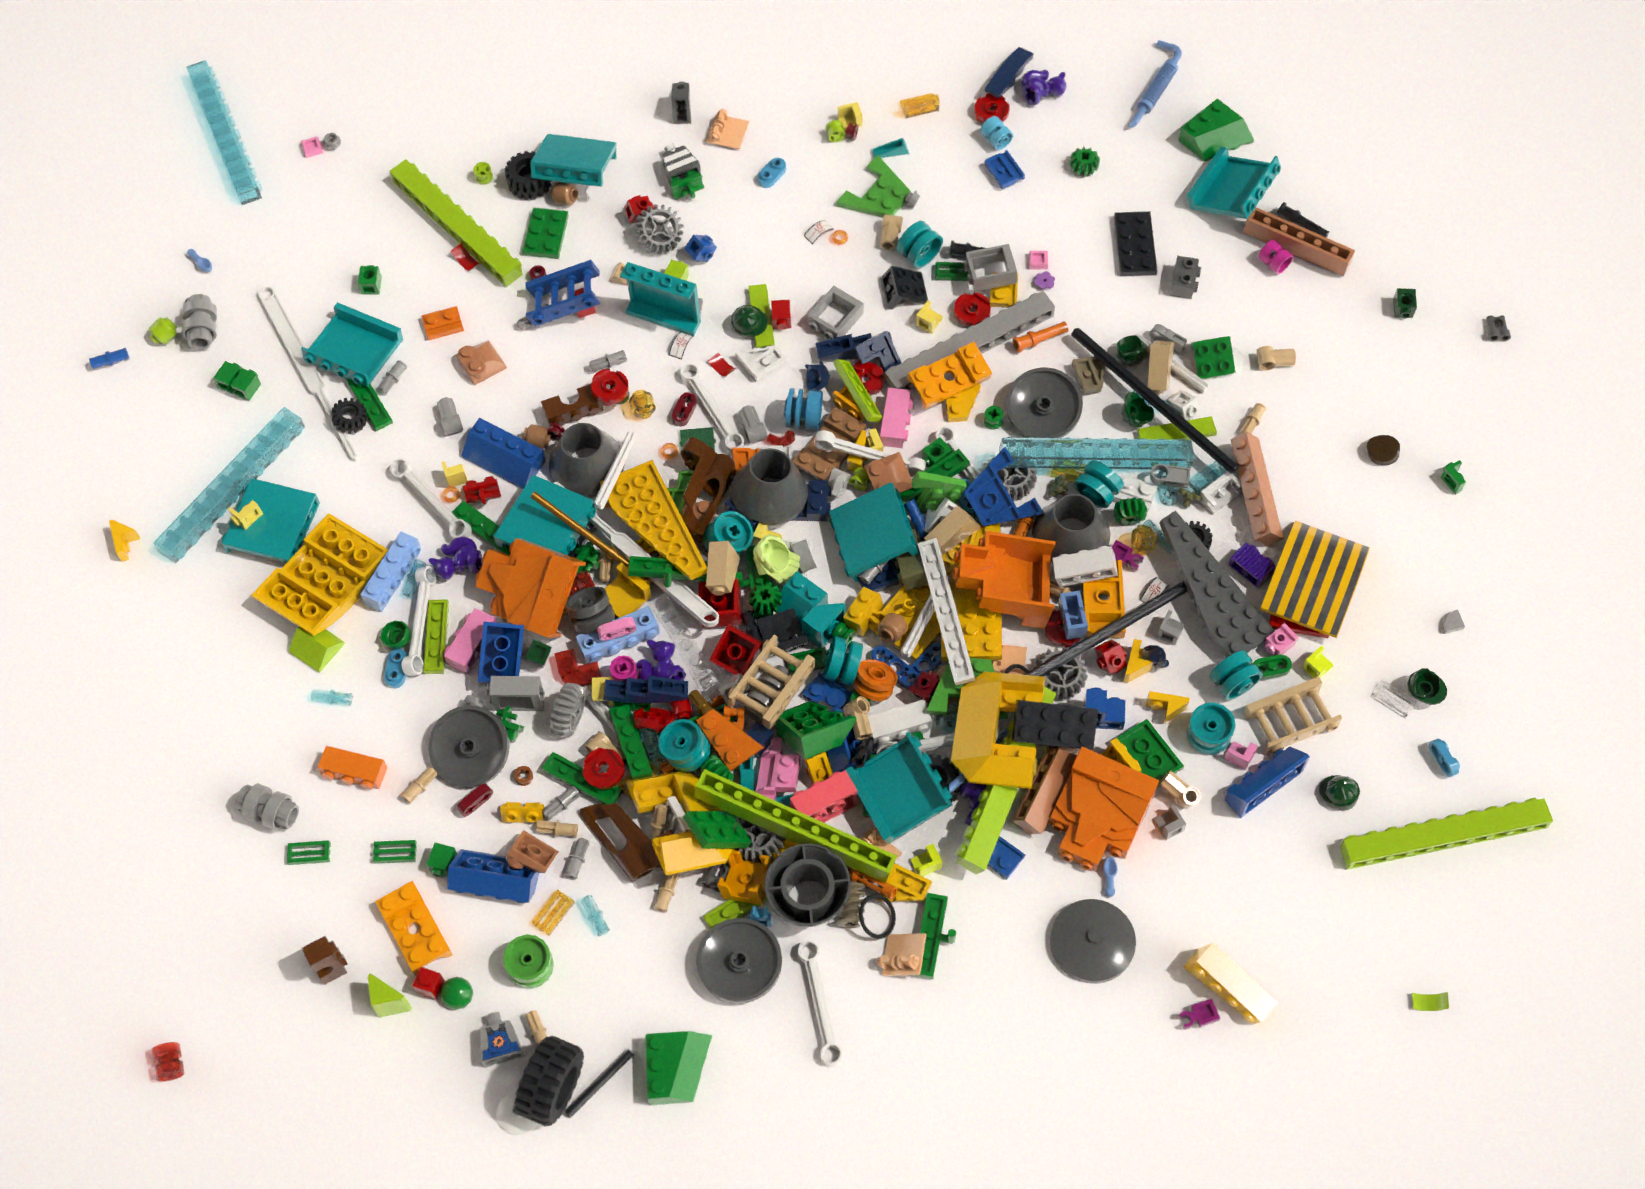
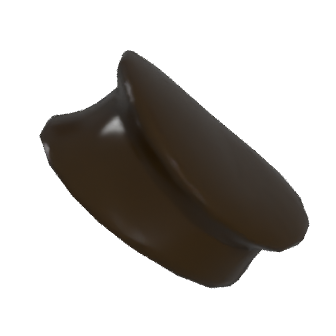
M1378 435L1370 438L1367 442V455L1375 464L1391 465L1398 460L1400 443L1393 436Z

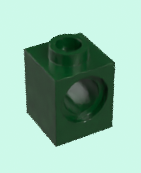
M1396 289L1393 297L1394 317L1413 318L1417 309L1416 289Z
M533 639L525 660L544 667L552 647Z

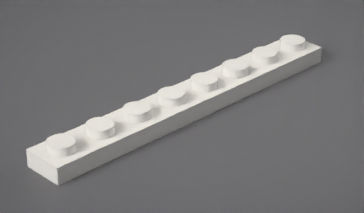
M934 538L920 542L918 547L955 685L958 686L975 681L938 540Z

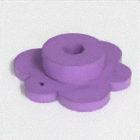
M1044 271L1042 274L1038 273L1036 275L1034 284L1040 286L1042 290L1046 288L1051 289L1054 287L1055 277L1051 276L1050 272Z

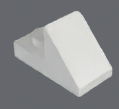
M944 498L935 512L928 509L924 531L929 534L957 505Z

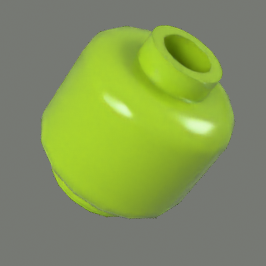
M159 317L149 327L151 333L149 337L157 344L159 342L168 344L177 335V326L168 317Z

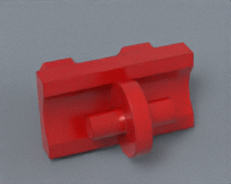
M493 476L485 477L483 482L478 483L474 480H469L463 486L467 503L481 501L482 505H486L487 499L501 497L498 481Z

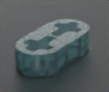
M1160 471L1157 474L1159 479L1167 477L1164 471ZM1157 485L1160 502L1166 506L1174 505L1178 497L1177 487ZM1167 491H1169V495L1172 496L1171 499H1168V496H1166Z
M959 701L954 702L947 708V715H938L935 724L940 731L951 732L956 728V713H958ZM944 719H950L947 722L948 726H943V724L945 723Z
M653 728L641 729L639 735L649 762H662L665 757L659 749V736L657 732L653 731Z

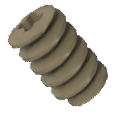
M850 881L851 888L848 901L843 910L838 914L840 918L838 926L843 928L860 927L859 906L863 900L859 898L864 897L865 893L859 890L864 889L865 885Z

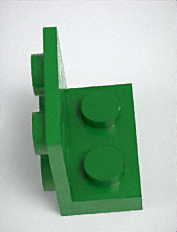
M1230 336L1190 342L1191 350L1194 351L1197 376L1201 379L1234 374L1236 372Z

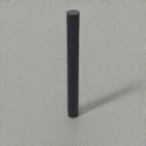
M627 1049L565 1113L571 1118L634 1054Z

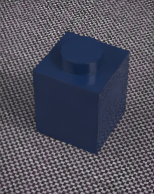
M756 721L747 734L765 747L755 754L756 757L760 758L771 744L773 732L772 729H768Z

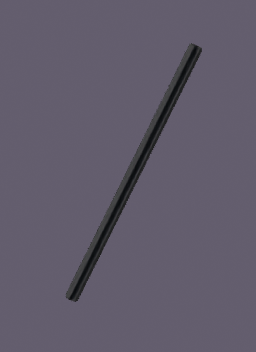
M1080 328L1073 330L1071 336L1224 469L1230 474L1238 470L1239 466L1085 332Z
M1184 581L1023 675L1045 676L1188 592Z

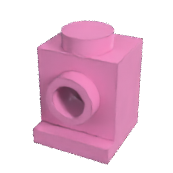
M1284 623L1265 639V649L1271 655H1283L1295 646L1298 636Z

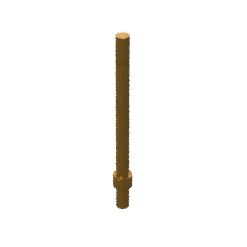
M534 491L530 498L605 552V556L609 559H614L619 564L622 562L625 566H628L629 561L619 554L616 548L608 546Z

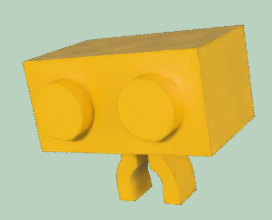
M863 587L843 617L846 627L854 629L856 634L863 637L869 630V625L872 622L877 627L881 621L876 618H884L887 615V612L881 611L884 607L881 595Z

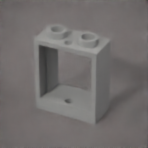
M1009 244L966 252V260H963L965 271L969 272L967 279L969 285L973 286L974 292L1018 283L1017 269ZM1004 261L1005 272L976 277L974 266Z
M833 285L807 315L808 326L811 330L824 335L828 340L844 336L864 314V303ZM831 302L849 312L837 328L819 318Z
M491 676L486 690L487 696H490V704H493L495 711L498 709L504 711L506 706L512 707V711H544L545 691L540 676Z

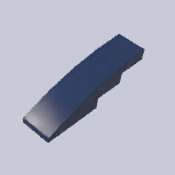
M1018 47L993 75L984 92L1000 98L1015 84L1016 78L1024 72L1025 65L1033 59L1034 53Z
M871 333L856 337L848 334L815 343L819 360L858 358L853 347L873 336Z
M648 676L647 680L627 677L626 682L607 679L604 682L603 700L661 703L688 699V681Z

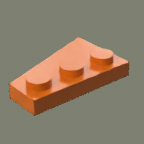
M711 709L696 720L730 771H733L765 748L715 709Z

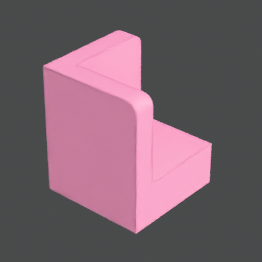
M1233 741L1227 749L1224 759L1246 770L1258 746L1250 742L1248 748Z

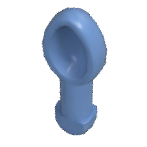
M188 249L187 256L196 262L199 270L204 272L212 270L210 260L200 257L194 249Z
M1111 856L1107 857L1102 864V873L1105 876L1106 887L1104 893L1107 897L1115 895L1114 877L1118 869L1116 861Z

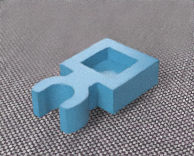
M753 906L752 911H750V919L766 927H772V912H768L769 908L757 909L756 906Z

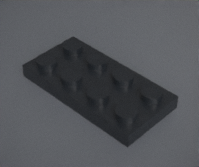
M1151 211L1114 212L1120 277L1157 275Z
M1016 700L1012 741L1078 749L1085 747L1089 750H1094L1098 709Z

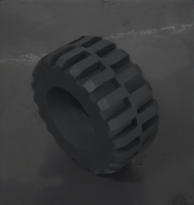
M547 1036L540 1042L523 1071V1076L516 1091L514 1109L518 1115L545 1127L552 1126L557 1122V1119L561 1117L562 1112L566 1109L581 1074L584 1060V1052L581 1047L556 1036Z

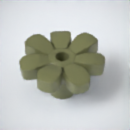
M1061 474L1055 478V482L1051 481L1049 483V495L1056 497L1058 493L1063 495L1068 493L1069 489L1065 487L1067 485L1066 476Z
M1179 488L1178 493L1184 497L1183 506L1190 507L1192 501L1202 500V497L1197 492H1191L1184 488Z

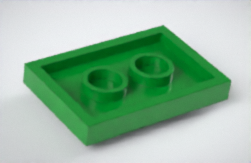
M533 207L522 251L523 256L559 259L569 212Z
M1145 719L1117 737L1119 742L1125 745L1132 758L1138 761L1142 769L1141 773L1159 780V783L1168 771L1171 770L1176 774L1184 768L1182 762L1148 719Z
M687 811L683 815L684 820L702 849L748 848L752 843L737 817L729 812Z

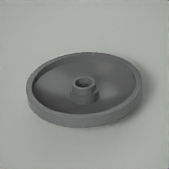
M1049 367L1034 368L1021 374L1011 385L1006 401L1007 415L1013 427L1026 438L1040 442L1055 441L1069 434L1078 424L1083 408L1082 394L1076 382L1066 373Z
M471 705L460 706L445 713L432 729L428 744L429 758L437 774L446 782L465 788L478 787L483 783L493 780L505 766L510 748L508 732L499 717L487 709Z
M1084 899L1068 905L1059 913L1051 929L1050 947L1056 963L1067 975L1081 982L1098 984L1117 978L1128 968L1136 949V935L1129 918L1118 907L1103 900Z
M746 918L725 920L711 928L703 937L696 956L697 970L704 987L716 998L735 1004L749 1003L766 995L778 981L782 970L780 944L772 931L755 920Z

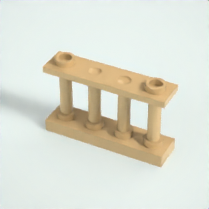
M773 635L770 640L767 639L759 656L737 686H733L728 693L729 705L731 707L739 700L762 714L763 726L768 729L772 728L815 668V658L807 655L804 660H799L778 648L776 635ZM774 654L795 666L796 672L793 676H788L766 663L770 655ZM762 669L784 682L785 687L782 691L779 690L777 692L754 677ZM750 684L773 698L774 702L770 707H765L743 693Z
M1320 677L1246 705L1243 713L1247 720L1251 718L1257 719L1269 741L1264 750L1266 755L1269 753L1275 754L1278 750L1284 749V747L1324 731H1334L1339 727L1342 720L1341 714L1331 717L1318 694L1323 684ZM1307 696L1312 698L1324 721L1313 725L1300 701L1301 698ZM1290 703L1295 707L1306 727L1305 729L1297 732L1294 731L1282 709L1284 705ZM1272 710V712L1276 713L1287 736L1280 739L1275 737L1264 716L1266 712Z

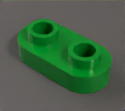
M1280 654L1259 658L1253 662V665L1264 670L1260 680L1287 675L1291 670L1292 661L1288 656ZM1278 665H1282L1284 668L1280 669Z

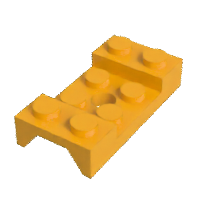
M972 342L928 366L923 365L909 372L907 380L914 384L921 396L922 405L925 410L990 379L992 371L975 342ZM951 373L954 379L948 381L944 378V374Z
M1122 560L1116 561L1118 576L1081 583L1083 586L1084 611L1088 624L1087 634L1084 638L1125 615ZM1106 594L1109 599L1106 601L1100 600L1098 595ZM1126 628L1110 638H1124Z
M413 880L375 901L415 976H417L420 967H424L439 958L453 955ZM412 925H419L420 930L416 934L409 933L410 927Z

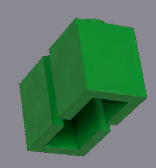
M227 361L222 364L213 377L219 389L231 394L236 389L234 394L247 401L251 400L261 385L258 374L251 369L246 370L237 363Z

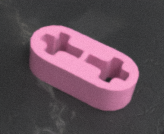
M626 617L599 626L597 632L600 640L607 641L633 633L636 630V624L632 617Z

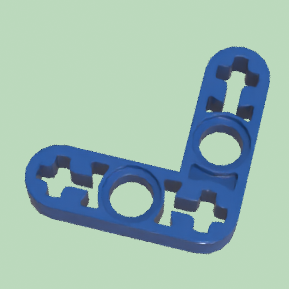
M941 643L931 644L911 666L884 646H877L873 649L872 660L884 663L887 660V665L889 666L893 664L900 665L902 669L896 672L898 676L897 682L908 690L910 686H913L914 682L908 683L907 679L914 677L916 681L922 672L918 667L920 663L926 662L929 664L930 668L924 671L928 673L929 670L934 671L943 662L941 654H936L933 657L934 651H941ZM877 654H884V659L882 657L877 659Z

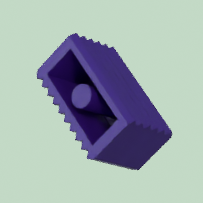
M1247 542L1230 557L1228 563L1229 566L1258 589L1274 574L1276 565L1269 557H1264L1254 545H1249Z

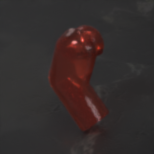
M789 430L782 437L770 433L766 442L775 446L783 445L785 447L793 444L795 433Z

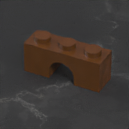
M591 384L577 388L578 400L573 404L563 403L559 395L541 401L548 424L557 423L563 426L566 423L578 421L583 417L595 415L603 411V404L596 400L591 393Z
M323 936L302 947L310 967L314 972H317L319 979L324 985L348 973L345 968L348 965L347 960L339 947L336 946L334 940L329 941L326 936Z

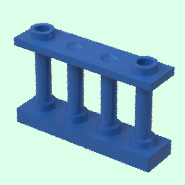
M590 259L525 282L526 289L535 299V310L526 313V317L534 326H538L600 305L601 301L591 290V279L600 276V270ZM584 282V293L575 296V284ZM567 287V299L558 302V290ZM551 293V305L542 307V296Z

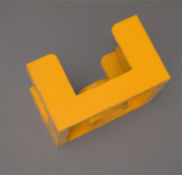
M733 850L728 859L730 869L726 881L724 882L723 877H720L717 885L722 899L762 905L766 895L765 877L769 866L772 865L770 856L760 855L761 863H754L743 860L740 851Z

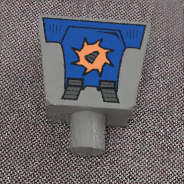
M500 1012L488 1014L489 1025L480 1028L481 1062L484 1067L487 1068L525 1057L511 1021H502Z

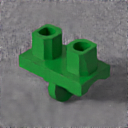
M692 170L686 173V178L680 180L679 177L670 179L672 194L675 200L687 195L693 199L696 197L695 192L704 189L700 172L695 173Z
M589 541L585 545L579 544L575 549L576 559L586 562L585 566L578 567L575 577L579 581H582L591 569L597 570L600 566L597 562L600 553L594 548V544Z
M506 706L504 711L498 709L497 715L502 716L500 720L506 727L509 740L515 741L519 731L523 732L525 726L509 722L510 719L516 720L518 716L512 713V707Z

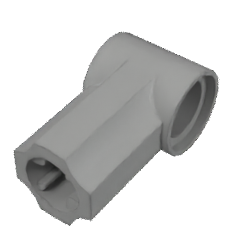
M448 397L441 398L437 405L445 435L464 430L459 414L456 412L453 399Z
M747 405L739 410V416L744 425L745 435L749 444L768 438L766 428L763 422H760L754 406Z

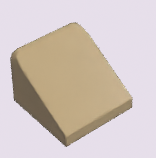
M619 262L615 265L609 281L628 286L627 280L620 278L625 264Z

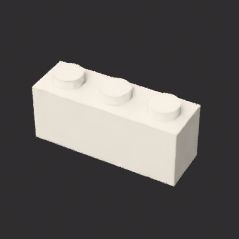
M1101 546L1089 551L1081 550L1078 553L1069 555L1061 554L1053 558L1055 579L1059 587L1118 576L1115 554L1111 546Z
M925 700L868 716L872 730L871 739L873 740V745H879L884 741L902 740L907 737V731L913 734L916 731H920L924 734L929 729H932V719L930 714H926L927 705Z

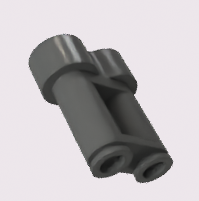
M1489 315L1486 317L1489 341L1500 340L1505 342L1511 339L1510 330L1507 329L1504 315L1498 317ZM1495 323L1499 324V328H1496Z
M729 863L710 866L707 874L703 875L700 884L705 888L713 889L720 893L717 885L720 877H723L724 882L726 881L730 869ZM721 867L723 869L719 877L715 876L718 868Z

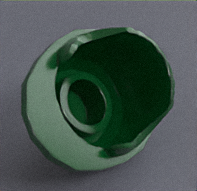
M742 305L736 308L732 314L731 324L740 335L758 336L766 330L768 321L766 315L757 307Z
M1136 335L1126 336L1117 342L1116 357L1127 366L1138 365L1146 356L1147 344H1144Z
M1129 392L1126 394L1122 405V419L1130 426L1140 428L1153 420L1154 409L1145 403L1143 397H1140L1135 392Z
M1422 668L1410 675L1407 682L1408 691L1415 699L1430 705L1440 704L1445 700L1447 687L1436 673L1428 668Z
M1331 775L1320 783L1319 793L1328 804L1346 811L1356 805L1360 789L1358 783L1349 776Z

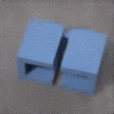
M1080 591L1060 593L1058 606L1061 619L1063 620L1066 640L1086 637L1088 624L1085 611L1083 610L1084 606Z

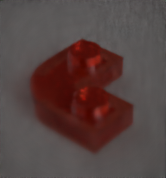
M574 649L554 653L560 678L565 684L575 683L584 687L585 685H592V678L601 677L597 661L578 666Z

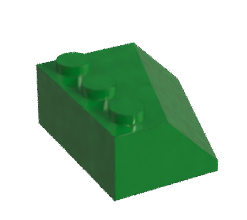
M1217 98L1181 127L1178 141L1205 162L1212 159L1220 147H1226L1227 150H1235L1240 148V145L1253 143L1254 138L1244 118Z
M808 701L783 711L775 724L777 735L800 756L807 759L842 745L856 722V717L852 715L845 717L841 711L830 712L826 706Z
M693 1031L645 1034L647 1099L649 1105L694 1102L712 1035Z

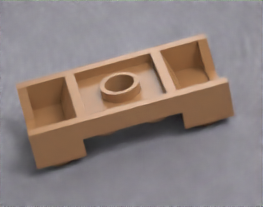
M834 407L824 420V425L819 431H829L835 435V438L856 443L861 431H866V424ZM814 437L805 449H801L792 462L798 470L809 473L816 480L829 481L832 469H839L850 454L835 449L831 452L820 450L814 445Z

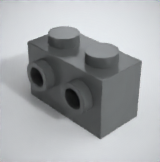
M1177 255L1170 296L1192 299L1193 292L1197 293L1199 282L1195 280L1196 277H1200L1201 267L1198 266L1199 259Z

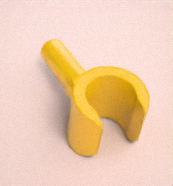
M906 599L903 607L892 613H913L915 605L908 607L912 599Z

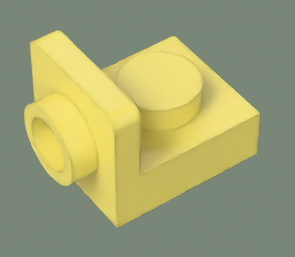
M876 428L869 430V438H866L868 448L883 452V444Z
M253 500L245 505L239 513L232 507L228 509L231 514L230 520L236 526L241 525L244 529H247L263 515L259 505Z

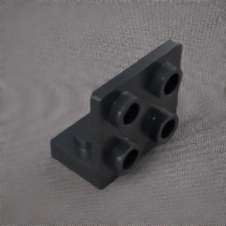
M891 266L881 276L880 281L886 308L894 309L902 299L923 304L928 301L921 272Z
M794 608L757 620L764 643L767 639L770 640L773 635H776L778 640L777 647L785 652L807 646L808 644L807 636L803 635Z

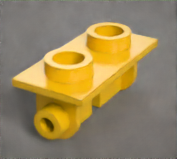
M506 802V804L500 806L502 822L537 823L538 820H543L544 804H540V802H526L525 807H522V802Z

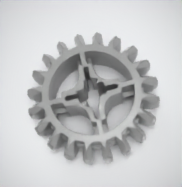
M655 204L653 209L651 206H648L647 211H641L642 216L638 215L637 220L640 222H636L635 226L639 229L635 230V234H641L637 237V240L643 239L644 241L641 246L649 245L648 251L653 247L654 253H657L658 249H660V252L663 254L665 248L670 252L672 247L676 248L678 246L677 242H681L680 236L684 232L679 229L683 228L684 224H678L682 218H675L677 211L672 214L670 212L671 207L665 210V205L662 204L659 209L658 205ZM659 215L665 217V219L660 221L652 216ZM646 220L650 223L649 226L652 229L649 235L645 229ZM670 222L673 226L672 237L669 235L670 232L667 230V225ZM663 224H665V225L663 226V229L660 230V232L657 231V232L654 234V232L656 231L657 226L659 227V226H662ZM660 237L666 240V242H656L653 239Z
M1016 451L1010 454L1014 463L997 472L1014 501L1017 499V496L1023 499L1024 494L1029 495L1037 482V470L1034 468V462H1030L1029 457L1024 458L1023 453L1017 455ZM1018 469H1021L1026 476H1024L1023 473H1021Z
M1055 647L1054 652L1048 649L1046 654L1042 653L1040 659L1036 660L1034 668L1063 652L1066 648L1064 647L1062 651H1059ZM1080 655L1060 666L1059 672L1057 668L1043 676L1045 677V687L1057 693L1055 696L1056 700L1059 696H1062L1065 700L1067 695L1073 698L1075 693L1079 694L1081 688L1085 687L1088 669L1084 666L1085 661L1079 660ZM1077 676L1074 681H1072L1069 684H1066V680L1072 679V677Z
M567 683L560 689L551 713L550 729L552 733L568 738L574 734L584 712L586 701L584 687L575 683Z
M738 817L739 823L747 832L753 846L752 848H735L734 850L740 851L746 861L752 859L756 863L760 855L770 856L772 860L773 853L779 854L778 847L784 848V844L781 841L787 840L786 838Z

